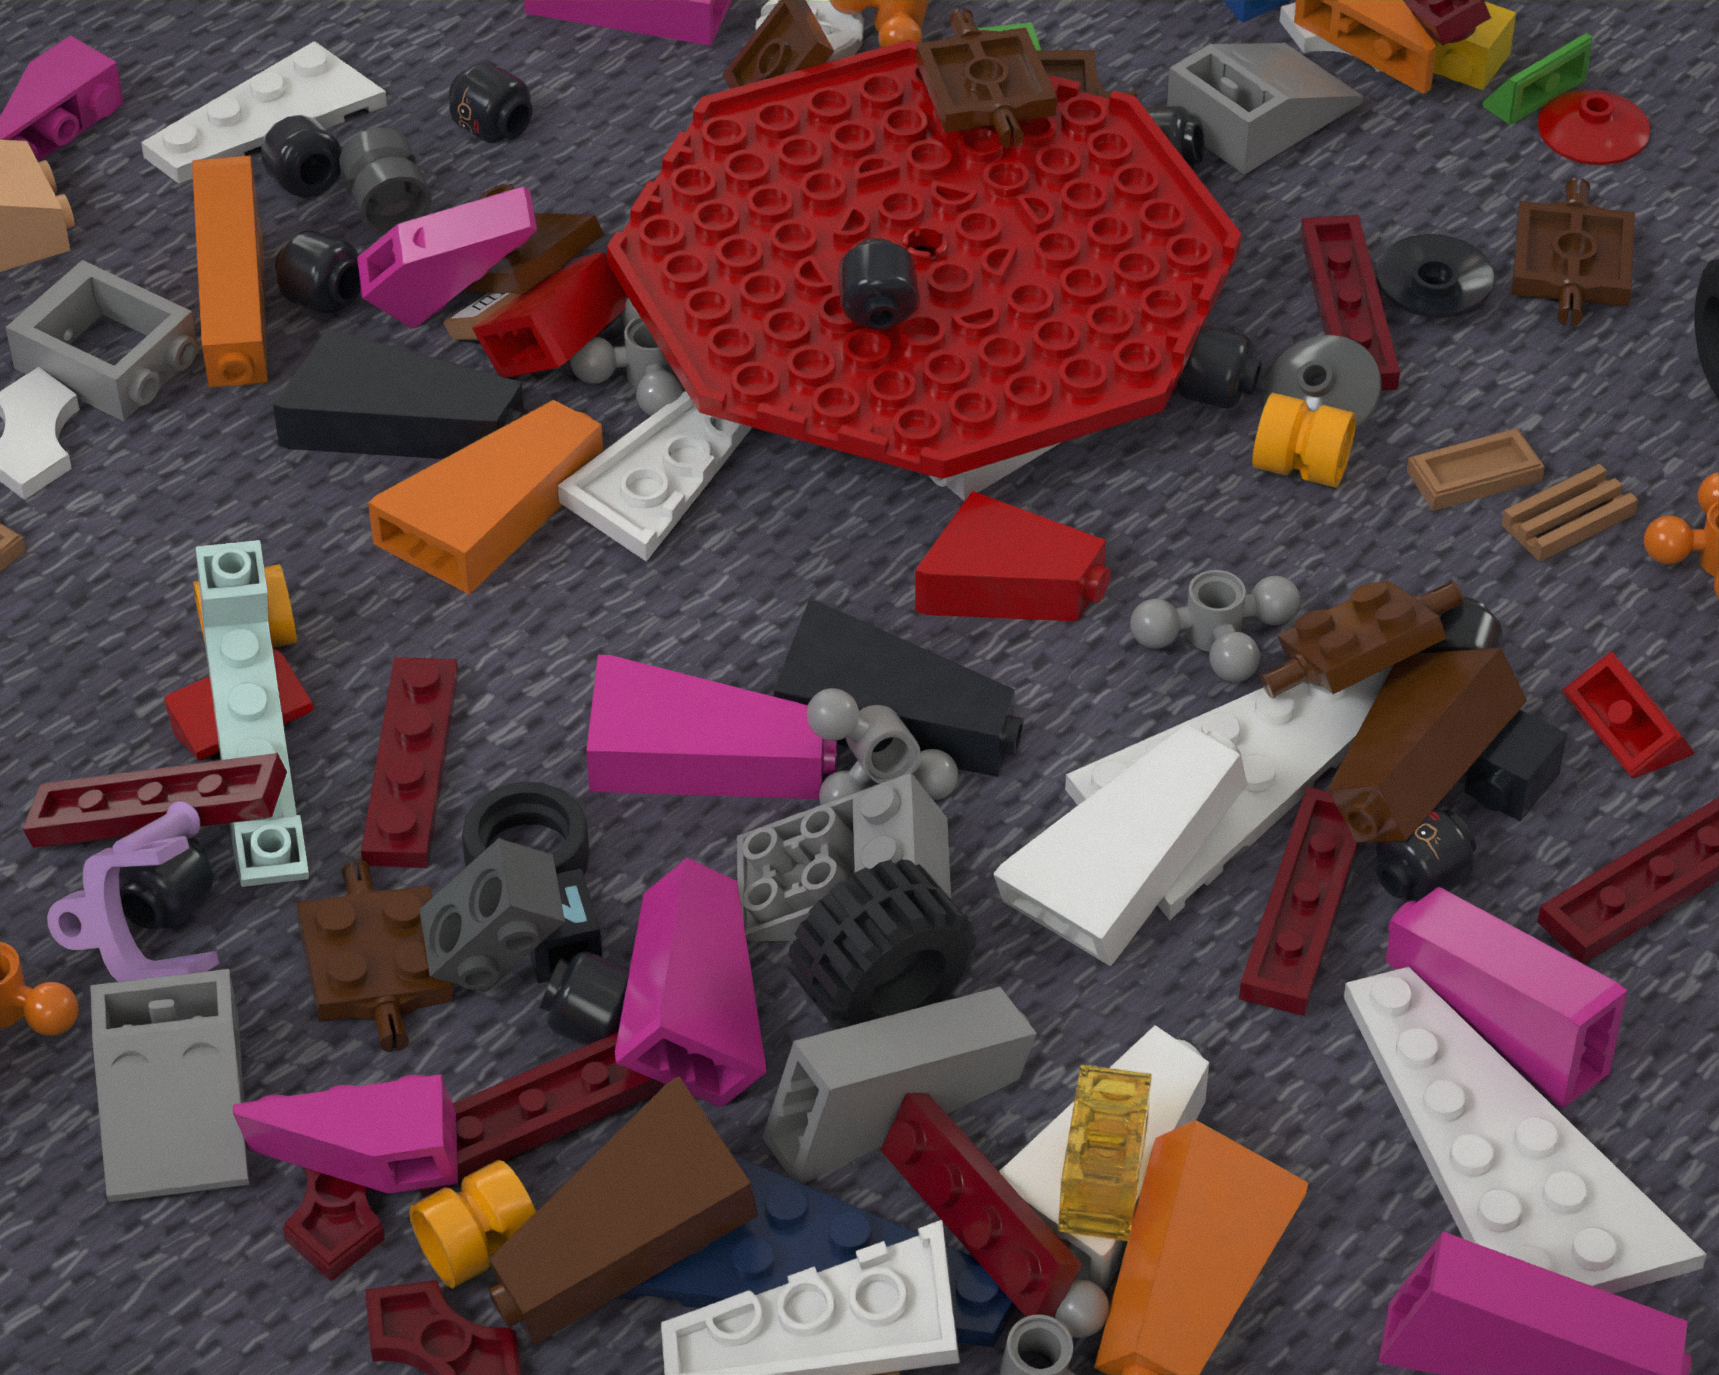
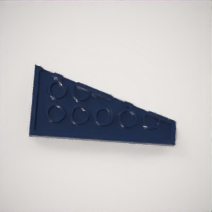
M733 1155L751 1182L758 1216L617 1298L636 1300L637 1294L677 1299L680 1300L682 1306L702 1308L749 1290L754 1295L761 1294L788 1284L787 1276L814 1266L818 1273L856 1259L855 1251L882 1241L885 1242L886 1247L919 1236V1233ZM946 1245L957 1343L994 1347L1017 1306L973 1256Z

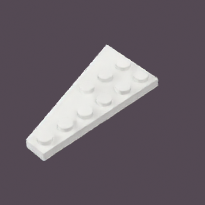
M1393 665L1335 694L1329 692L1322 685L1302 683L1271 699L1263 687L1066 774L1065 790L1076 804L1079 805L1185 723L1206 735L1209 731L1218 732L1238 747L1241 753L1247 786L1158 903L1159 908L1171 920L1185 907V900L1203 883L1208 886L1223 872V865L1244 846H1251L1303 798L1306 787L1313 788L1314 781L1331 766L1336 768L1343 761Z
M1410 967L1346 983L1344 999L1465 1240L1612 1294L1703 1269L1707 1254Z

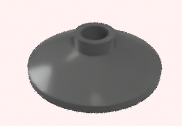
M1316 336L1293 345L1272 365L1264 384V407L1268 397L1273 392L1305 400L1309 410L1313 412L1321 405L1355 412L1357 419L1355 432H1357L1368 422L1377 408L1381 396L1382 380L1374 358L1362 345L1342 336ZM1319 376H1326V379L1320 385H1308L1313 379Z

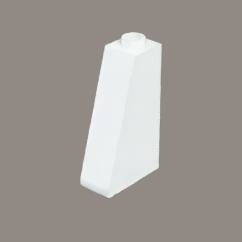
M1185 723L1004 861L993 874L1003 902L1111 966L1247 786L1240 750L1231 740L1218 732L1209 731L1206 735Z
M1156 1025L999 1171L1082 1263L1075 1278L1094 1282L1103 1291L1110 1286L1122 1263L1155 1138L1196 1120L1206 1101L1209 1061L1204 1059L1193 1045L1184 1040H1176Z

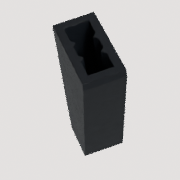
M329 328L323 333L273 404L280 447L292 450L444 459L529 413L527 409H524L522 382Z
M808 601L775 686L774 697L809 705L811 699L820 691L836 688L850 694L856 701L859 711L873 705L889 707L897 713L920 747V752L927 749L944 751L953 758L957 768L960 770L998 777L1005 754L1016 756L1022 738L1024 720L1021 717L1014 716L1015 689L821 602ZM894 737L880 741L873 749V752L886 749ZM846 738L837 740V745L849 747Z

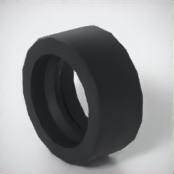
M519 781L491 790L477 799L466 814L462 831L466 867L487 849L493 837L508 828L526 824L545 826L559 832L564 837L565 842L561 848L552 853L556 874L582 869L583 875L587 872L589 860L587 821L580 804L565 790L543 782Z

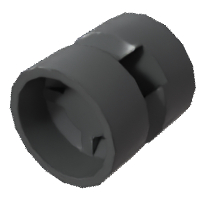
M377 127L364 130L349 140L343 147L339 158L340 171L347 187L352 192L353 201L360 218L368 229L378 234H386L397 224L428 215L432 204L431 192L421 170L416 165V158L410 144L402 133L392 128Z

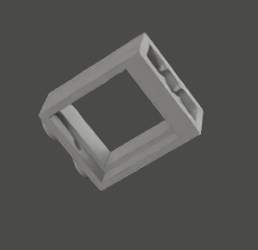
M81 260L6 326L14 369L28 374L37 367H40L77 394L78 400L122 421H125L141 405L149 404L155 398L158 390L178 371L187 369L199 353L191 310L84 260ZM101 315L147 335L114 366L69 345Z

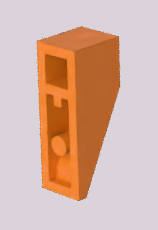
M1296 0L1295 24L1422 94H1426L1431 90L1437 46L1403 0Z

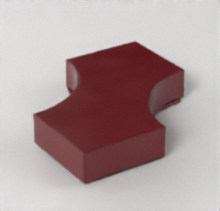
M301 1167L307 1177L306 1193L300 1207L285 1222L283 1227L284 1238L287 1243L327 1279L332 1281L385 1240L383 1226L368 1205L369 1187Z
M437 1280L365 1289L372 1362L392 1361L416 1367L428 1375H521L516 1331L512 1330V1328L485 1327L464 1319L446 1303Z

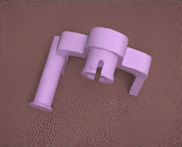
M177 801L172 803L166 815L118 840L113 847L106 848L88 858L83 867L84 890L65 896L56 901L49 909L47 916L48 928L58 944L71 950L99 948L107 969L118 982L206 972L217 966L219 960L216 951L157 961L147 959L138 949L129 931L119 892L120 867L161 865L189 849L187 839L193 838L200 828V818L197 811L186 802Z

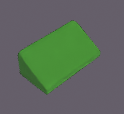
M1585 33L1509 78L1482 103L1483 107L1506 123L1514 124L1543 107L1554 97L1566 93L1583 83L1587 78L1592 36Z

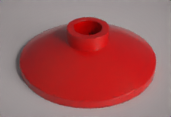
M1575 90L1558 95L1544 105L1538 117V131L1544 143L1560 156L1583 164L1610 165L1629 160L1645 148L1650 135L1649 121L1637 105L1622 96L1600 90Z

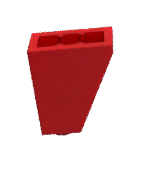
M600 252L571 260L526 293L521 294L472 327L498 376L507 378L558 368L570 360L625 309L628 296L609 267L605 253Z
M972 491L915 570V611L924 615L1077 621L1090 601L1096 604L1099 603L1107 590L1111 571L1105 567L1106 540Z

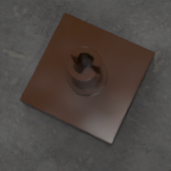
M779 0L722 75L729 88L732 89L826 63L835 51L806 0Z
M500 184L485 191L479 197V200L515 188L512 184ZM534 213L537 231L530 236L524 245L512 250L491 267L480 280L471 283L463 292L526 293L604 235L595 214Z

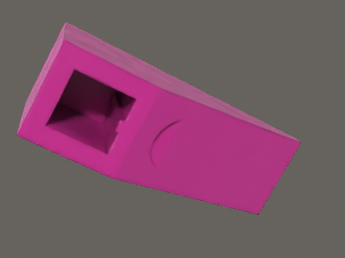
M70 35L28 64L0 116V139L27 141L38 162L59 147L67 145L75 136L100 119L108 117L119 106L124 104L117 63Z
M523 186L397 224L357 257L362 298L409 328L418 327L431 315L440 312L451 299L471 283L480 280L491 267L512 250L524 245L530 236L537 231L530 190Z
M442 1074L427 1077L408 1075L392 1082L357 1087L353 1085H338L322 1092L294 1096L269 1095L258 1101L233 1104V1115L250 1151L388 1194L458 1184L456 1111Z

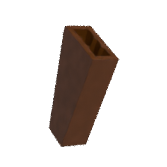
M1501 648L1414 654L1393 665L1328 788L1355 842L1406 841L1527 702Z
M680 1077L667 1083L489 1258L498 1284L488 1290L494 1306L508 1328L520 1323L533 1345L758 1216L751 1182Z

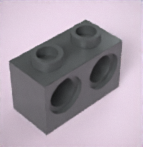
M500 838L419 909L430 977L483 992L496 983L565 922L553 855Z

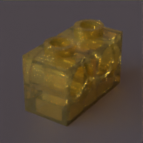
M1080 1065L1061 1177L1059 1232L1130 1241L1148 1128L1152 1074Z

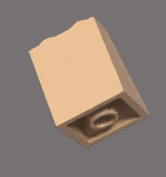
M0 139V272L71 251L67 229L75 227V222L70 204L65 194L55 195L57 193L56 183L47 160L38 162L27 141Z

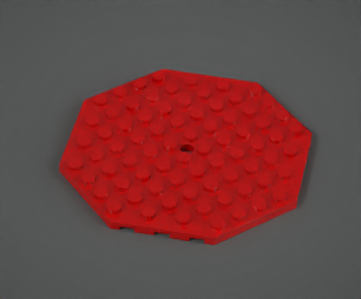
M907 40L701 97L693 110V121L685 133H678L664 155L662 169L655 181L647 182L631 207L629 222L622 233L616 231L607 245L609 267L699 413L945 479L1164 411L1190 357L1198 334L1205 325L1240 252L1242 234L1136 96L1113 91L1109 99L1081 92V82L1047 74L1057 96L1056 116L1018 122L1024 133V139L1016 147H1013L1010 139V148H1006L1000 143L994 126L945 133L916 63V44L919 42ZM872 238L886 239L902 246L911 254L916 266L919 292L916 310L907 320L885 330L869 329L855 324L846 317L840 304L838 283L840 260L857 244ZM923 246L927 250L935 252V256L931 257L930 252L919 251L914 248Z

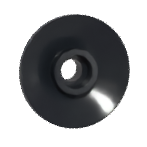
M1422 234L1401 239L1389 246L1382 253L1378 261L1376 278L1378 286L1385 297L1399 308L1420 316L1446 318L1463 315L1481 306L1492 291L1494 272L1487 257L1473 245L1451 236Z

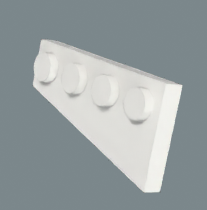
M314 41L142 141L143 156L177 183H182L193 178L192 160L245 156L244 152L262 146L265 135L271 127L288 116L303 115L314 118L327 129L345 122L344 115L366 108L370 113L387 107L386 91Z
M685 390L676 401L665 405L558 485L559 503L647 561L752 427L699 413Z
M942 1220L918 1228L919 1236L886 1247L885 1242L882 1241L855 1251L856 1259L817 1273L814 1266L787 1276L788 1284L761 1294L754 1295L749 1290L661 1322L665 1375H871L960 1363Z

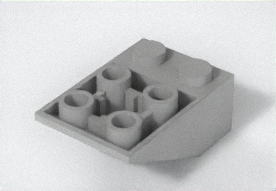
M1286 43L1209 44L1169 68L1167 106H1183L1191 114L1192 119H1199L1204 132V147L1244 175L1362 104L1364 99L1363 95Z
M908 773L738 835L737 882L746 940L795 941L797 937L794 934L800 923L807 919L810 914L809 910L818 900H822L830 892L831 888L839 882L849 879L853 873L865 867L871 869L883 861L891 860L893 863H896L903 859L912 861L914 865L920 864L951 899L948 822L946 815L914 775Z
M223 969L90 985L92 1041L108 1202L249 1185L247 1143L233 1115V1104L244 1103L239 1018L230 970Z

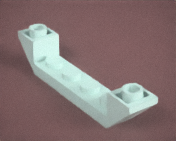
M260 540L197 546L196 559L204 640L221 760L278 753L287 770L272 818L230 823L234 860L241 887L309 879L301 817L296 815L268 623V592Z

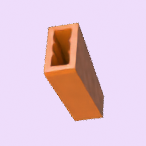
M251 156L192 160L201 339L208 386H241L244 384L268 382L264 252Z
M555 400L546 403L372 498L368 502L373 544L467 594L472 593L562 506L559 503L558 485L603 452L602 424L593 420L589 415L577 412Z
M1197 1120L1156 1137L1094 1368L1107 1375H1199L1304 1199L1308 1182Z

